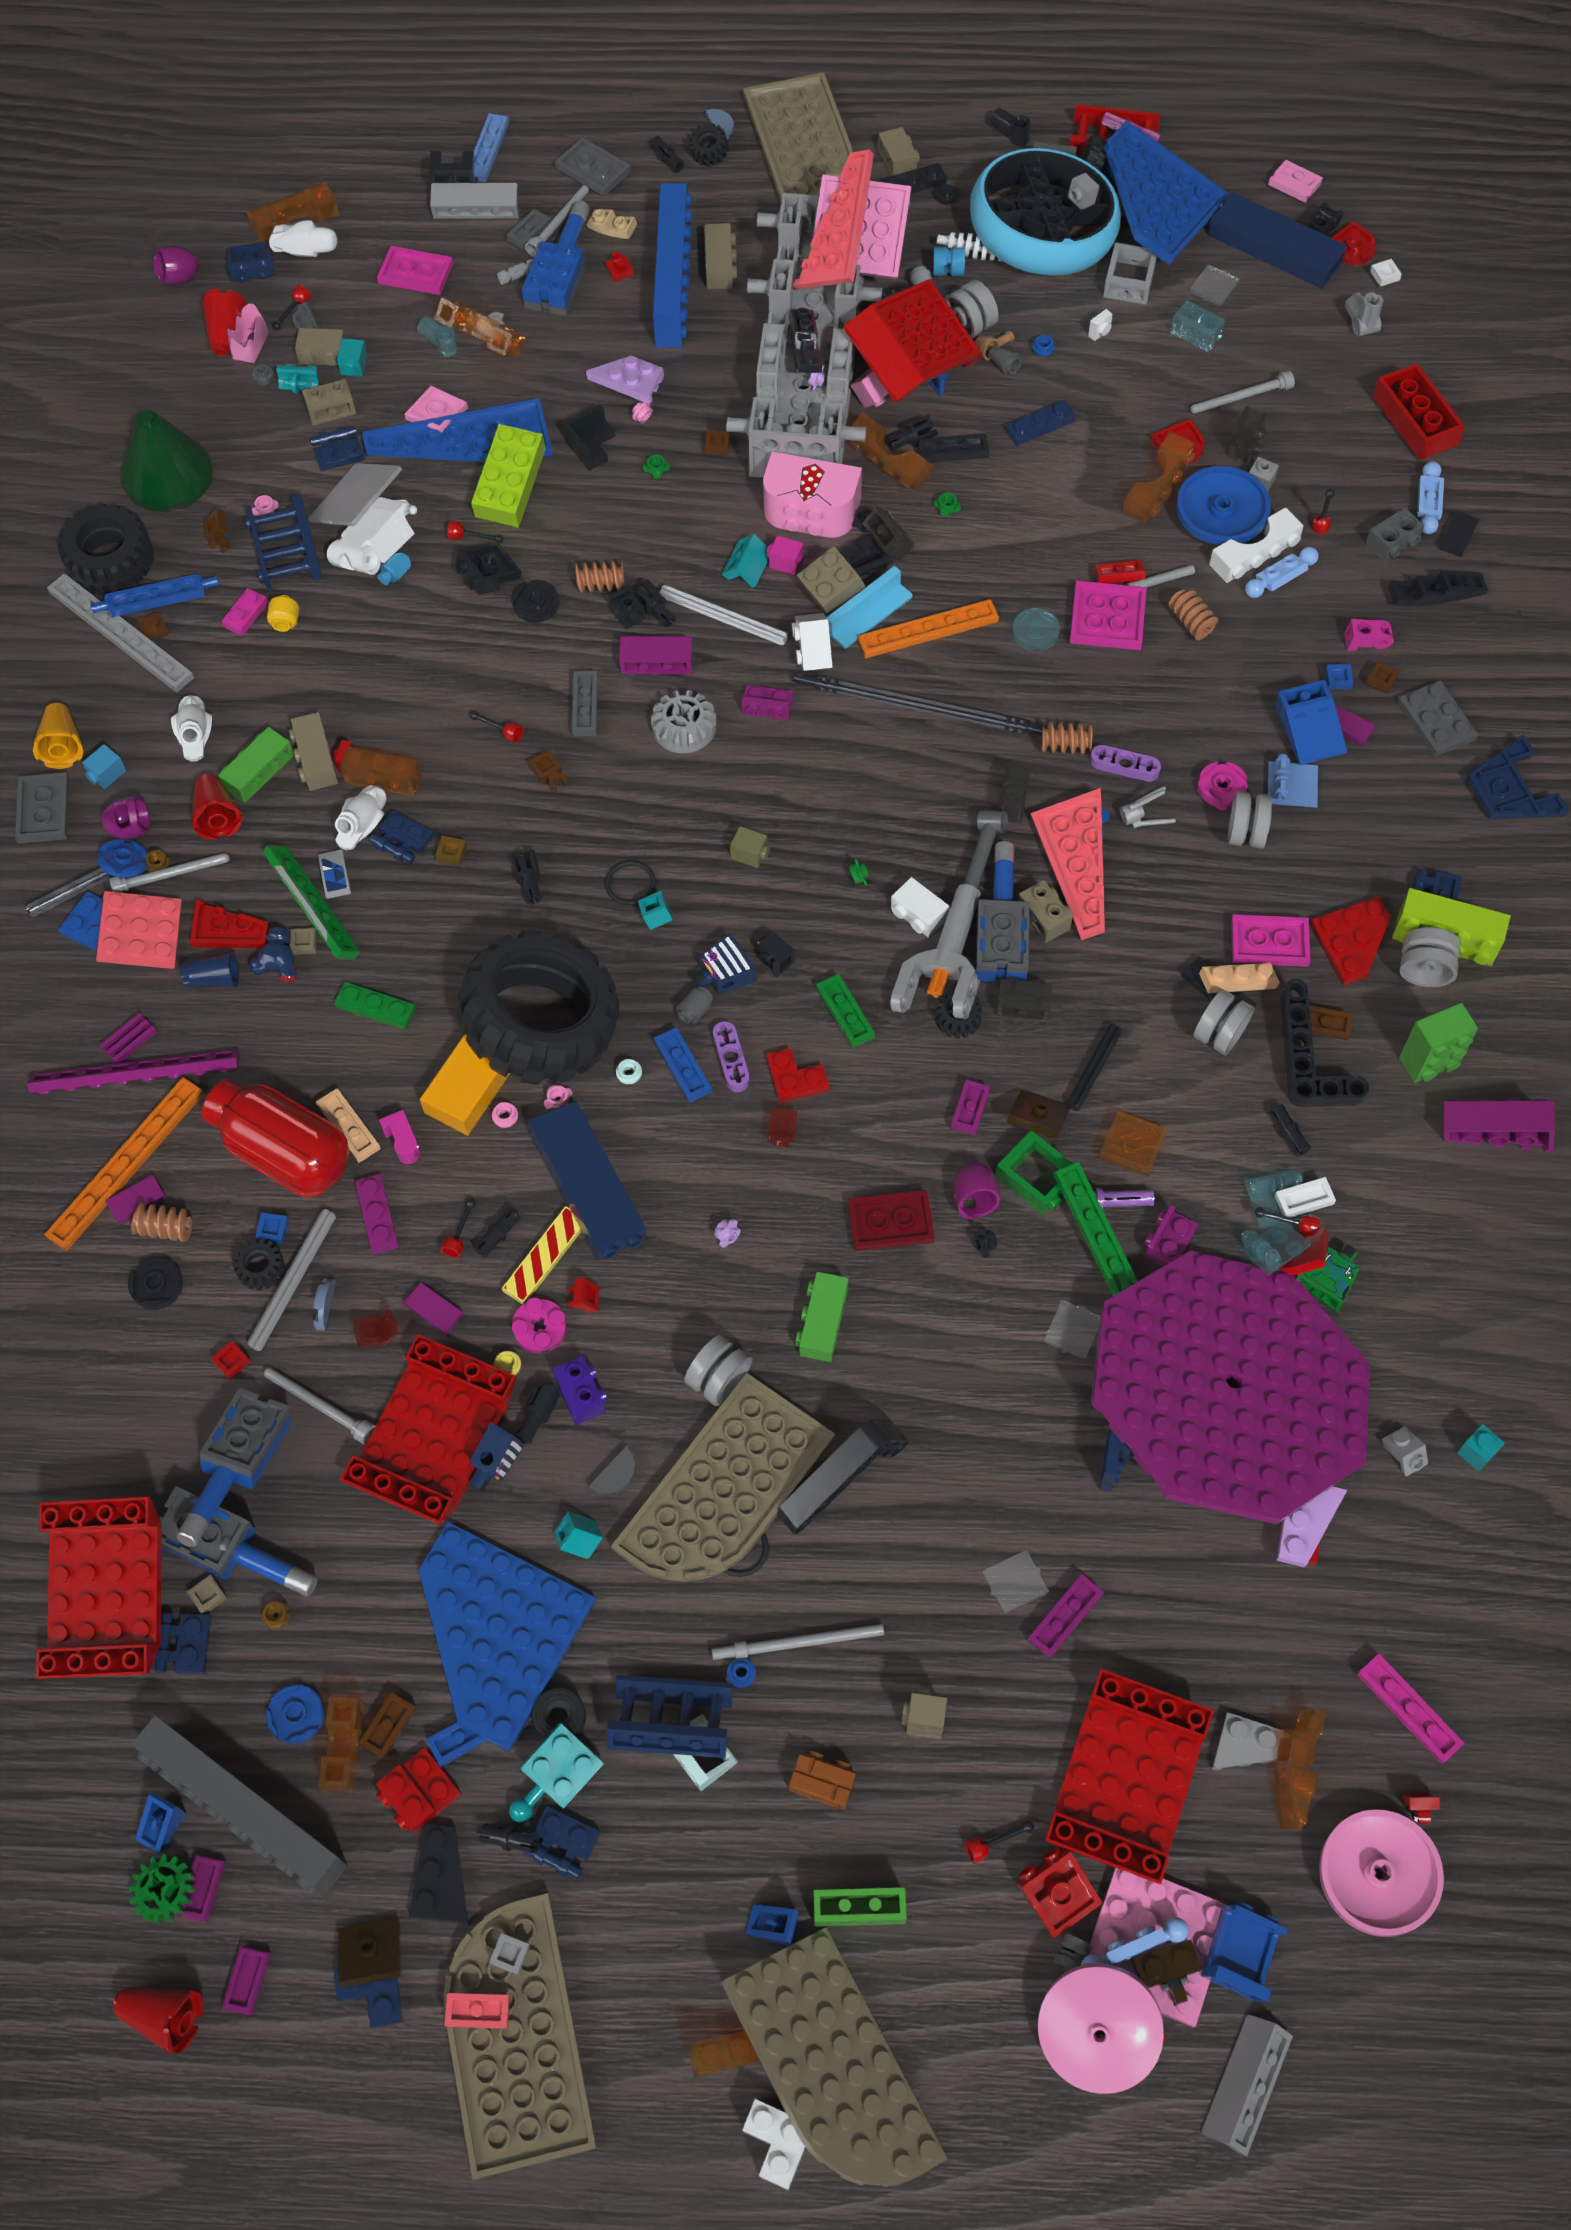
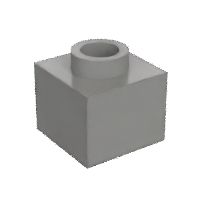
M1084 173L1072 178L1068 197L1082 210L1095 204L1099 185Z
M1258 457L1249 473L1256 477L1268 492L1276 479L1279 465Z

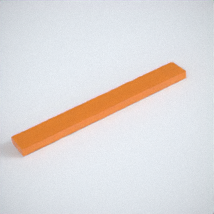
M182 1077L44 1234L46 1238L67 1252L107 1206L105 1201L117 1195L205 1094L204 1091Z

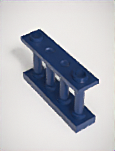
M301 494L292 495L294 505L289 506L290 509L254 517L251 505L246 506L248 516L244 517L247 529L252 530L261 569L257 570L260 583L266 584L268 592L273 591L270 579L306 571L307 573H312L314 581L323 579ZM289 518L298 520V523H294L292 527L262 534L258 533L257 526ZM296 535L303 539L298 541L299 544L263 552L261 545L262 543ZM299 553L307 555L303 562L267 569L266 561Z
M616 1675V1699L623 1700L620 1720L608 1721V1749L726 1758L727 1729L719 1727L722 1707L732 1708L733 1684ZM635 1701L652 1702L649 1723L631 1721ZM664 1703L681 1704L678 1725L661 1724ZM693 1705L710 1706L708 1727L690 1726Z

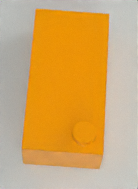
M464 1035L420 1098V1102L425 1114L468 1136L510 1073H508L507 1077H504L490 1069V1060L486 1057L479 1059L469 1047L466 1041L467 1035Z

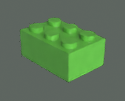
M1462 1003L1416 1021L1399 1059L1414 1083L1421 1080L1425 1082L1430 1081L1438 1073L1445 1070L1451 1072L1461 1065V1061L1467 1054V1049L1473 1042L1478 1027Z

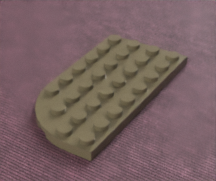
M818 73L743 88V95L781 203L783 193L820 195L822 175L840 177L850 153L853 152L825 74Z
M746 1373L614 1541L611 1549L641 1571L664 1580L697 1581L710 1578L728 1570L744 1558L777 1516V1509L797 1490L834 1441L836 1434Z
M547 1893L506 1904L486 1915L463 1938L454 1953L455 1956L450 1965L448 1976L446 1975L444 1987V2013H446L447 1993L510 1996L508 2029L447 2027L472 2180L597 2149L550 1896ZM501 1933L530 1944L519 1976L489 1964Z
M827 1928L798 1941L721 1982L797 2135L818 2162L825 2163L829 2168L839 2173V2177L860 2185L869 2184L888 2187L911 2181L948 2159Z

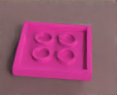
M1076 581L1070 643L1141 650L1147 587Z

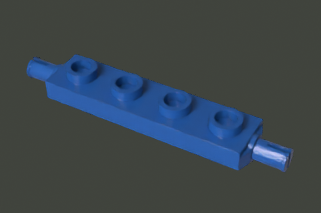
M199 574L108 593L105 594L104 601L90 605L93 614L107 610L111 617L202 598L205 597V588L219 586L216 576L202 579Z

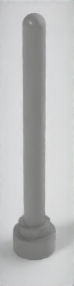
M583 185L538 237L529 239L525 244V249L530 256L535 257L541 241L546 242L570 214L574 203L581 201L589 192L588 186Z
M1290 370L1281 372L1274 380L1194 404L1190 410L1193 414L1276 388L1283 391L1294 388V377Z
M222 853L127 879L115 876L109 878L113 892L125 893L132 887L227 863L230 860V856L227 853Z
M272 1368L264 1370V1376L350 1429L354 1439L363 1445L367 1443L375 1428L374 1424L367 1420L357 1421Z

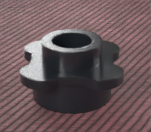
M862 508L855 513L852 526H857L862 532L866 533L870 531V527L878 522V518L873 515L871 510Z
M979 1227L977 1229L978 1233L973 1235V1244L975 1249L981 1252L984 1258L989 1257V1252L997 1248V1239L991 1230Z

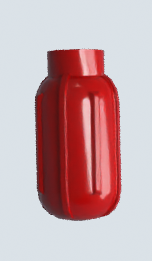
M229 1078L219 1082L207 1096L201 1112L202 1120L220 1131L221 1141L225 1148L236 1158L293 1193L303 1197L314 1198L320 1196L335 1186L345 1174L349 1160V1147L343 1131L276 1089L266 1085H251L245 1088Z

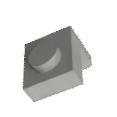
M1405 1426L1382 1439L1383 1447L1400 1462L1401 1471L1405 1476L1422 1469L1428 1464L1426 1445Z

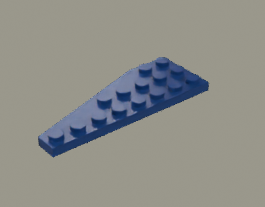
M539 398L362 432L366 453L370 456L486 462L499 424L543 434L546 448L543 457L553 455ZM444 420H451L442 433L427 426L429 423H435L440 426Z

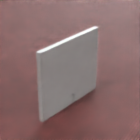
M355 463L308 517L309 522L354 526L400 473L402 468L395 465Z

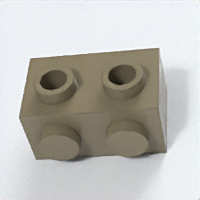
M346 379L302 390L312 425L356 414Z
M1045 880L1019 893L1018 901L1030 902L1029 923L1044 943L1070 930L1073 918L1072 912L1067 905L1061 903L1056 890L1053 887H1049Z
M918 1690V1694L912 1693L911 1701L904 1702L901 1725L907 1726L906 1735L941 1740L947 1698L937 1697L935 1692L928 1690Z

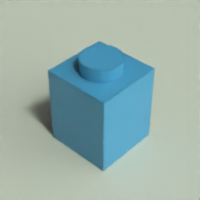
M104 744L82 762L86 770V778L93 785L97 783L104 789L126 772L121 758Z

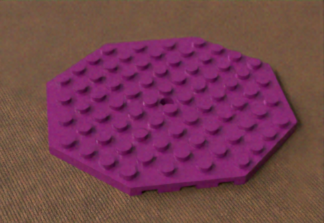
M1189 1251L1103 1303L1101 1307L1091 1404L1097 1412L1101 1411L1110 1423V1429L1122 1444H1127L1135 1455L1133 1458L1147 1476L1151 1475L1160 1486L1159 1491L1166 1499L1277 1525L1287 1516L1314 1500L1318 1495L1362 1468L1366 1463L1370 1364L1303 1284L1296 1280L1297 1277L1295 1275H1287V1273ZM1233 1377V1380L1240 1387L1237 1389L1231 1388L1227 1384L1226 1379Z

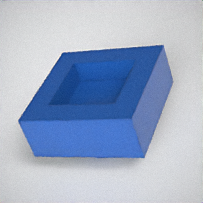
M1351 664L1326 665L1325 675L1329 690L1352 689Z
M261 1213L255 1235L257 1241H260V1238H265L267 1242L270 1240L275 1244H283L289 1224L288 1217Z

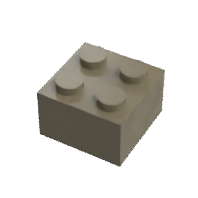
M835 546L797 575L803 587L827 616L831 615L866 588L860 576Z

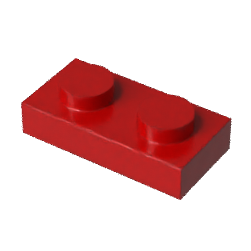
M1141 559L1094 564V573L1098 583L1114 584L1115 582H1134L1145 579L1146 570Z

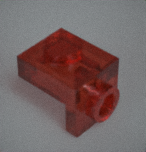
M771 1108L767 1140L773 1141V1146L788 1147L789 1142H795L798 1111Z
M385 1310L381 1317L355 1319L352 1324L358 1348L389 1346L398 1333V1323L396 1319H393L391 1310Z

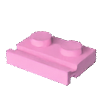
M1285 160L1276 170L1274 176L1270 177L1268 185L1306 203L1307 199L1321 185L1323 177Z

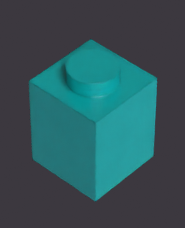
M342 339L337 357L341 375L363 376L368 357L364 340Z
M1482 1424L1457 1453L1480 1472L1505 1443Z

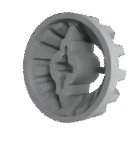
M678 690L673 691V695L670 698L667 695L662 696L660 703L655 704L653 707L651 724L654 738L662 747L676 753L698 751L708 745L716 733V713L714 712L713 704L707 701L701 693L694 696L692 690H687L686 695H679ZM688 702V703H692V704H695V705L691 707L690 705L685 704V703ZM671 706L673 709L672 716L667 718L666 713ZM699 709L700 715L695 722L694 711Z

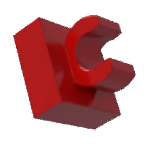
M620 251L612 253V259L605 261L606 269L614 282L634 276L632 265L626 255L621 256Z
M584 1277L575 1279L574 1286L568 1289V1292L574 1295V1299L567 1302V1305L574 1309H582L588 1313L598 1312L599 1286Z
M1402 1792L1403 1805L1409 1810H1413L1414 1821H1417L1418 1824H1431L1430 1810L1440 1809V1797L1433 1792Z

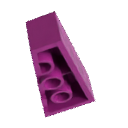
M1462 1099L1444 1101L1445 1142L1480 1145L1483 1141H1488L1494 1147L1503 1148L1510 1143L1519 1144L1522 1150H1532V1146L1544 1147V1152L1554 1153V1101L1546 1099H1535L1533 1101H1520L1518 1099H1508L1506 1101H1492L1490 1099L1464 1101Z

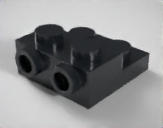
M498 541L458 550L454 564L457 574H463L467 579L469 589L476 590L479 595L498 591L501 583L520 579L522 573Z

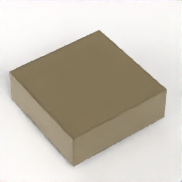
M316 928L290 930V949L294 955L316 954Z
M211 1574L186 1591L201 1614H207L228 1599Z

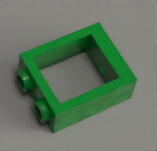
M1030 1131L997 1165L995 1177L1044 1216L1049 1209L1054 1211L1062 1202L1061 1197L1063 1194L1058 1184L1044 1196L1014 1171L1034 1150L1059 1170L1073 1163L1036 1133Z

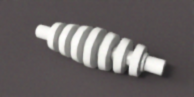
M951 232L948 236L938 234L937 244L946 245L948 250H951L952 247H965L966 257L969 256V252L972 250V259L977 260L978 252H982L981 260H985L987 254H991L990 261L995 259V256L980 243L978 236L975 242L972 241V233H968L967 240L963 239L964 233H959V238H955V232Z

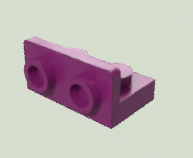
M746 685L745 695L741 700L742 714L753 717H770L776 720H789L794 691Z
M1173 1204L1170 1205L1168 1211H1161L1156 1221V1224L1159 1225L1156 1233L1151 1231L1144 1246L1148 1247L1145 1257L1163 1266L1184 1254L1198 1227V1223L1176 1213V1206Z

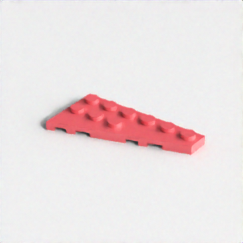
M870 149L850 153L839 178L841 183L836 193L833 192L830 198L831 206L828 212H824L810 244L812 247L810 254L802 262L801 268L803 270L799 279L795 278L792 285L797 290L854 282L874 153Z
M1101 788L1031 813V818L1065 902L1072 912V919L1081 941L1105 932Z

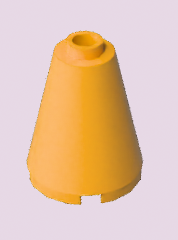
M52 703L45 708L33 742L35 758L43 761L44 765L49 768H69L73 766V762L78 759L80 761L83 755V744L68 707L61 703Z

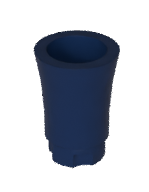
M233 952L182 963L180 972L185 987H238L239 966Z

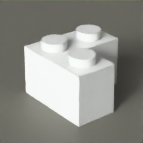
M824 613L795 616L796 623H792V633L795 641L800 643V650H796L797 664H802L804 671L832 668L827 617Z
M755 2099L743 2127V2132L771 2145L759 2177L789 2191L805 2146L797 2135L787 2113Z

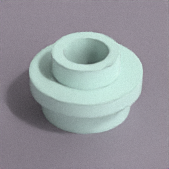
M625 1059L617 1066L616 1076L624 1084H634L641 1078L642 1068L638 1062L632 1059ZM627 1071L634 1072L631 1075H625V1072Z

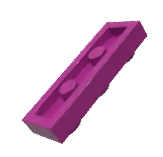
M381 1174L356 1180L355 1184L372 1254L375 1255L399 1248Z
M1081 1574L1029 1636L1027 1641L1048 1659H1051L1103 1596L1104 1591Z

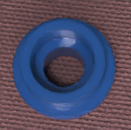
M1040 335L1033 342L1032 349L1039 356H1049L1054 352L1055 344L1050 336Z
M739 1658L728 1666L727 1677L734 1687L746 1688L754 1682L756 1669L751 1661ZM739 1668H744L747 1671L744 1677L736 1675V1671Z

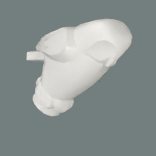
M307 220L294 225L281 224L275 226L273 233L270 235L269 244L274 252H286L299 257H317L318 253L330 252L336 248L337 236L333 230L316 227L312 221Z
M188 695L179 703L178 713L171 717V724L175 736L183 747L184 758L193 762L204 757V747L212 726V714L205 711V705L199 697Z
M370 785L357 796L346 799L342 812L335 822V827L339 832L335 840L339 848L346 851L354 849L357 843L370 834L384 815L382 809L387 799L386 793L382 788Z

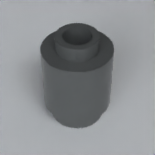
M702 986L692 989L677 1006L678 1017L687 1024H696L711 1007L712 994Z

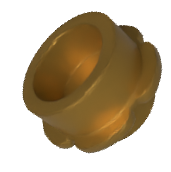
M152 850L146 855V868L150 872L165 869L169 866L170 859L161 850Z
M283 1602L267 1604L262 1613L263 1623L273 1630L280 1629L282 1625H286L290 1619L288 1606ZM275 1613L279 1614L277 1618H274Z

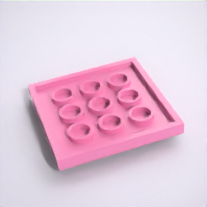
M822 175L814 235L824 212H828L831 206L830 198L833 192H837L841 183L838 176ZM870 181L857 265H861L860 275L898 280L911 186Z
M1115 1868L1089 1944L1092 1946L1090 1954H1096L1101 1957L1109 1952L1108 1946L1112 1943L1125 1939L1127 1944L1136 1940L1135 1934L1143 1929L1152 1926L1153 1930L1156 1931L1161 1928L1163 1929L1167 1920L1172 1917L1184 1919L1189 1927V1934L1184 1941L1191 1939L1202 1968L1200 1972L1188 1975L1189 1983L1183 1985L1188 2001L1174 2006L1169 1990L1162 1992L1159 1985L1149 1989L1156 1998L1162 2015L1194 2028L1196 2027L1210 1980L1201 1977L1222 1906L1226 1904L1165 1879L1159 1885ZM1168 1940V1941H1166L1164 1944H1162V1945H1160V1946H1157V1947H1155V1948H1153V1949H1151V1950H1148V1951H1146V1952H1144V1953H1142V1954H1140V1955H1137V1956H1135V1957H1138V1956H1141V1955H1144V1954H1147V1953H1150V1952H1153V1951H1156V1950H1159V1949H1162V1948H1165V1947H1168V1946H1171V1945H1174V1944H1177V1943ZM1133 1958L1115 1965L1138 1977L1132 1961Z

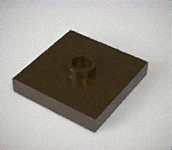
M1021 1090L1009 1113L1007 1122L1057 1139L1069 1114L1070 1106Z
M398 1917L338 1928V1982L340 1988L402 1977L401 1936Z

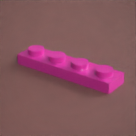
M1380 1654L1357 1673V1676L1441 1765L1465 1744Z

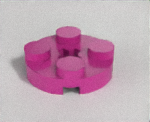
M1218 762L1207 765L1200 773L1197 792L1208 804L1224 811L1232 807L1236 790L1247 791V776L1239 766L1233 763L1218 764ZM1217 782L1228 783L1227 788L1219 787Z
M531 1298L515 1312L512 1320V1332L518 1345L528 1352L541 1353V1351L548 1349L551 1351L557 1348L565 1338L567 1332L566 1318L561 1308L554 1302L546 1299ZM544 1321L546 1328L544 1330L539 1329L537 1332L534 1331L535 1327L533 1324Z

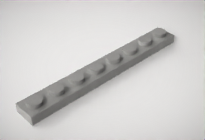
M65 573L47 587L52 596L176 693L194 679L190 670L120 616L111 617L107 610L93 614L90 604L101 601Z

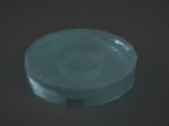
M1026 609L1014 619L1013 637L1019 646L1027 650H1046L1052 647L1058 640L1060 625L1058 619L1045 609Z

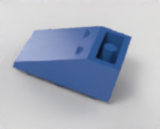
M1325 680L1278 691L1276 711L1299 765L1347 753L1334 700Z

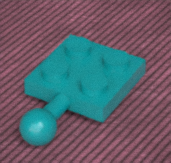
M560 1722L521 1764L520 1769L536 1785L524 1798H518L511 1803L509 1807L510 1817L519 1823L529 1820L533 1813L532 1806L545 1792L564 1809L601 1768L604 1762Z

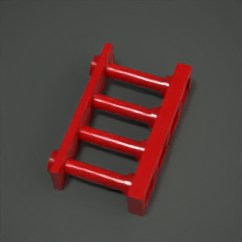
M1076 104L1074 124L1079 125L1078 135L1071 134L1069 146L1077 147L1076 157L1080 158L1084 145L1086 146V142L1089 140V136H1086L1088 126L1100 127L1099 138L1107 141L1109 127L1102 124V118L1106 112L1158 133L1160 114Z

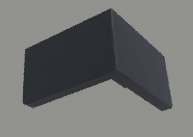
M602 404L563 423L565 442L588 471L608 461V456L600 444L615 437V430L605 419Z

